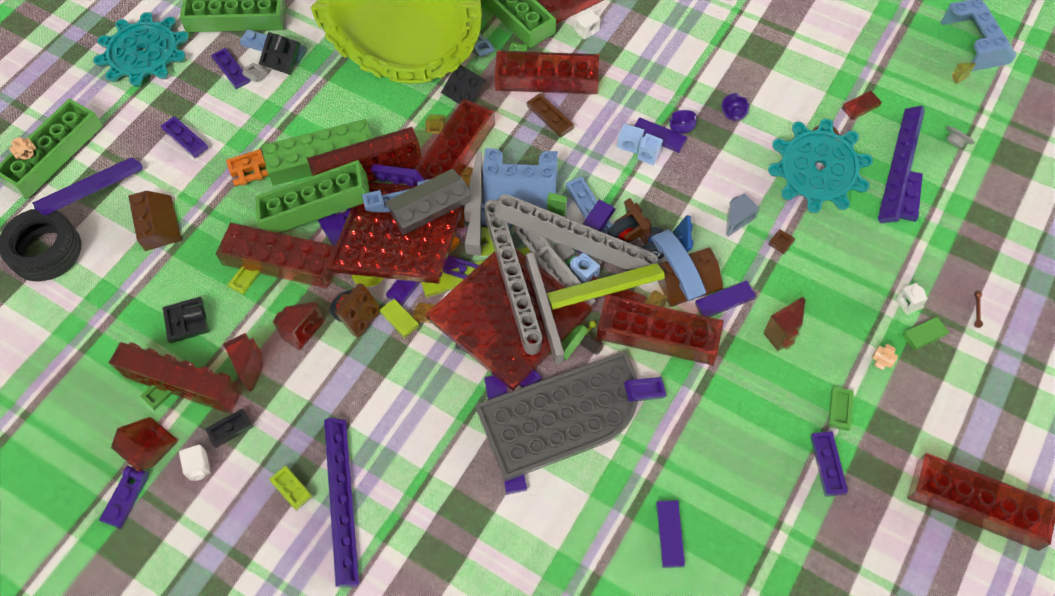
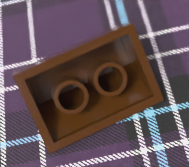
M146 190L128 196L136 239L144 251L182 241L171 195Z
M711 248L688 254L697 269L706 294L700 297L723 290L719 263ZM668 261L658 264L665 276L664 279L658 280V283L669 306L673 307L688 302L679 287L680 281Z

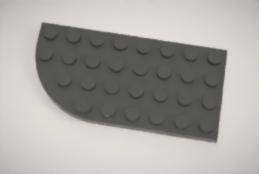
M625 351L475 405L505 482L604 445L615 439L627 428L635 414L638 401L629 402L625 390V381L637 379L635 370Z

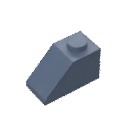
M745 193L739 197H734L729 203L726 235L728 237L757 217L759 207Z

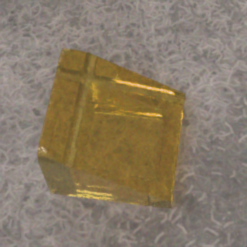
M958 64L952 74L954 83L958 84L969 77L976 64Z
M429 114L425 121L426 133L442 134L445 116Z
M656 290L653 291L644 303L643 313L646 315L663 308L666 305L667 297Z
M418 303L413 312L414 320L433 324L437 305Z

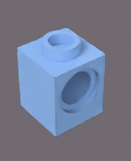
M624 124L618 136L617 148L637 154L639 145L644 138V129Z
M646 133L639 145L637 159L654 166L661 153L663 139Z
M582 253L579 257L575 256L570 262L571 270L582 283L593 281L600 274V265L586 253Z

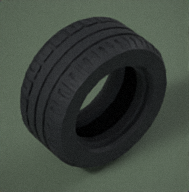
M31 209L15 216L2 230L0 235V257L21 278L36 282L47 281L63 275L75 264L81 251L82 242L75 227L60 212L54 211L44 216L36 209ZM46 233L57 234L54 244L47 251L34 257L24 256L27 246L35 238Z

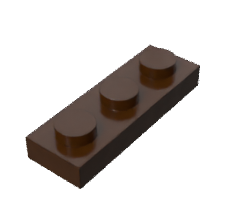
M540 93L527 101V107L560 138L574 129V124Z

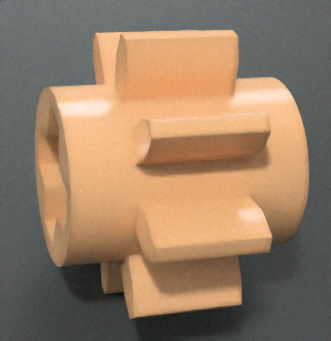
M22 137L14 139L12 147L9 148L16 159L21 158L24 160L31 158L34 155L33 150L36 149L29 138L24 139Z
M888 344L885 347L879 345L872 356V359L875 360L874 366L881 370L885 367L891 368L898 358V355L894 354L896 348Z

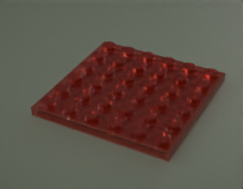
M368 182L369 191L380 190L381 195L416 187ZM364 203L354 206L349 212L327 269L331 273L439 284L465 205L405 235H402L390 212L367 211Z
M517 249L515 251L542 335L541 350L537 354H528L523 348L495 251L425 314L427 320L512 391L552 353L526 266V256ZM538 266L546 293L566 288ZM584 301L556 309L551 308L560 342L592 312V307ZM525 323L523 325L530 326L531 324ZM534 340L529 341L531 344L537 343Z

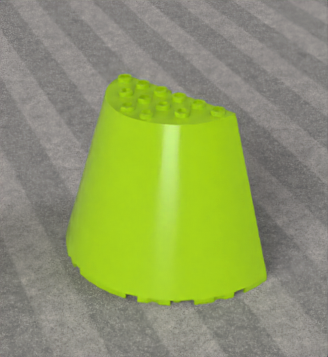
M317 0L310 7L318 27H322L326 33L325 38L334 44L335 49L344 58H350L360 65L361 70L371 72L376 77L381 78L384 76L390 78L389 81L410 84L430 82L434 78L439 77L440 79L446 76L447 73L455 71L473 51L480 34L482 21L481 0Z

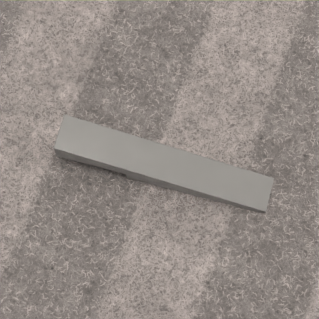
M477 151L469 191L472 194L471 201L465 204L464 209L465 221L469 222L465 249L466 254L481 256L483 161L482 151Z
M518 226L513 229L531 252H533L536 260L560 289L583 284L546 237ZM593 298L575 303L574 306L583 314L597 301Z

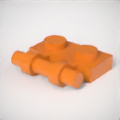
M261 149L226 160L231 177L239 176V178L232 180L235 187L239 185L245 186L248 185V182L260 181L264 177L269 176L267 169L260 171V168L266 167ZM251 171H254V172H255V173H252V174H249V175H246V176L244 175L245 173H248V172H251Z

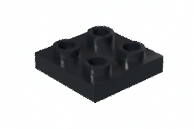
M268 32L258 64L291 75L300 42Z
M460 64L450 75L441 93L467 110H470L487 80Z
M201 296L162 307L167 340L170 344L209 333L204 302Z

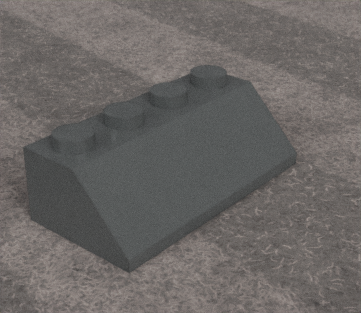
M451 169L385 201V204L402 235H405L469 203L472 194L463 178Z

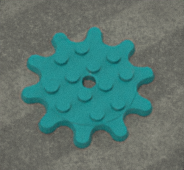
M150 12L142 13L139 21L134 24L128 23L125 19H120L115 23L118 29L116 34L112 36L102 35L97 39V43L105 47L106 51L95 56L93 62L99 67L111 66L105 74L106 79L110 82H115L123 76H129L130 84L134 87H139L142 85L143 79L148 75H156L159 79H166L168 76L166 66L172 62L181 63L186 58L185 52L176 48L188 41V33L185 31L172 32L176 25L174 17H166L161 22H154L153 15Z
M828 118L822 119L819 128L814 131L807 129L804 123L797 121L792 125V131L795 135L793 140L785 141L778 138L772 143L773 149L781 154L782 160L769 166V174L772 177H782L787 181L786 187L781 192L783 199L791 200L795 196H803L808 202L807 209L810 213L819 212L824 201H831L837 209L846 210L850 206L849 199L847 198L849 190L862 193L866 192L870 187L869 182L860 177L859 170L870 166L873 163V158L869 154H858L854 151V144L859 140L858 133L848 131L845 135L839 136L834 133L833 122ZM822 163L824 169L819 171L815 164Z

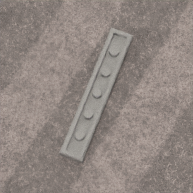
M533 252L527 253L526 266L555 365L562 364L564 352L537 261Z

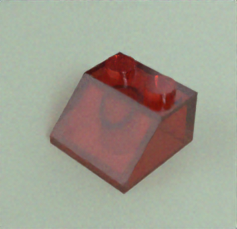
M804 297L771 315L763 334L777 351L783 348L789 349L795 344L794 340L799 336V331L803 325Z
M309 302L285 307L281 312L277 313L273 324L282 340L300 351L325 321L317 303Z
M244 333L223 343L239 378L248 391L251 392L254 390L264 366L261 360L264 356L254 338L249 339L247 334Z
M148 417L117 428L111 448L140 472L155 466L177 444L178 439L153 418Z

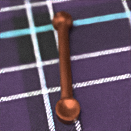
M981 291L974 293L976 297V321L974 326L976 328L983 326L981 321V297L983 294Z

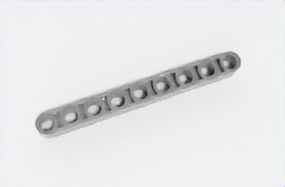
M505 194L499 197L494 214L500 220L628 271L658 263V257L650 251L513 196Z
M489 200L485 203V221L522 345L528 354H537L541 350L542 335L507 222L500 220L494 214L498 201ZM529 323V324H531V325H530V326H525V325H523V324ZM534 340L537 343L531 344L529 341Z

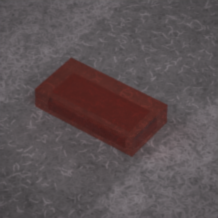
M869 91L844 103L841 109L854 120L880 107L882 102L872 91Z

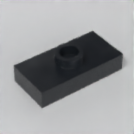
M242 408L205 428L213 446L217 448L253 428V425Z

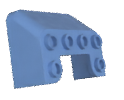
M982 0L950 3L941 21V25L973 19L983 36L982 39H978L974 44L977 54L968 68L969 72L1007 65L1013 62L1016 52Z
M485 148L483 204L485 205L489 200L498 201L501 195L507 194L547 210L549 192L556 194L558 151H545L541 153L539 165L502 164L503 154L500 150Z

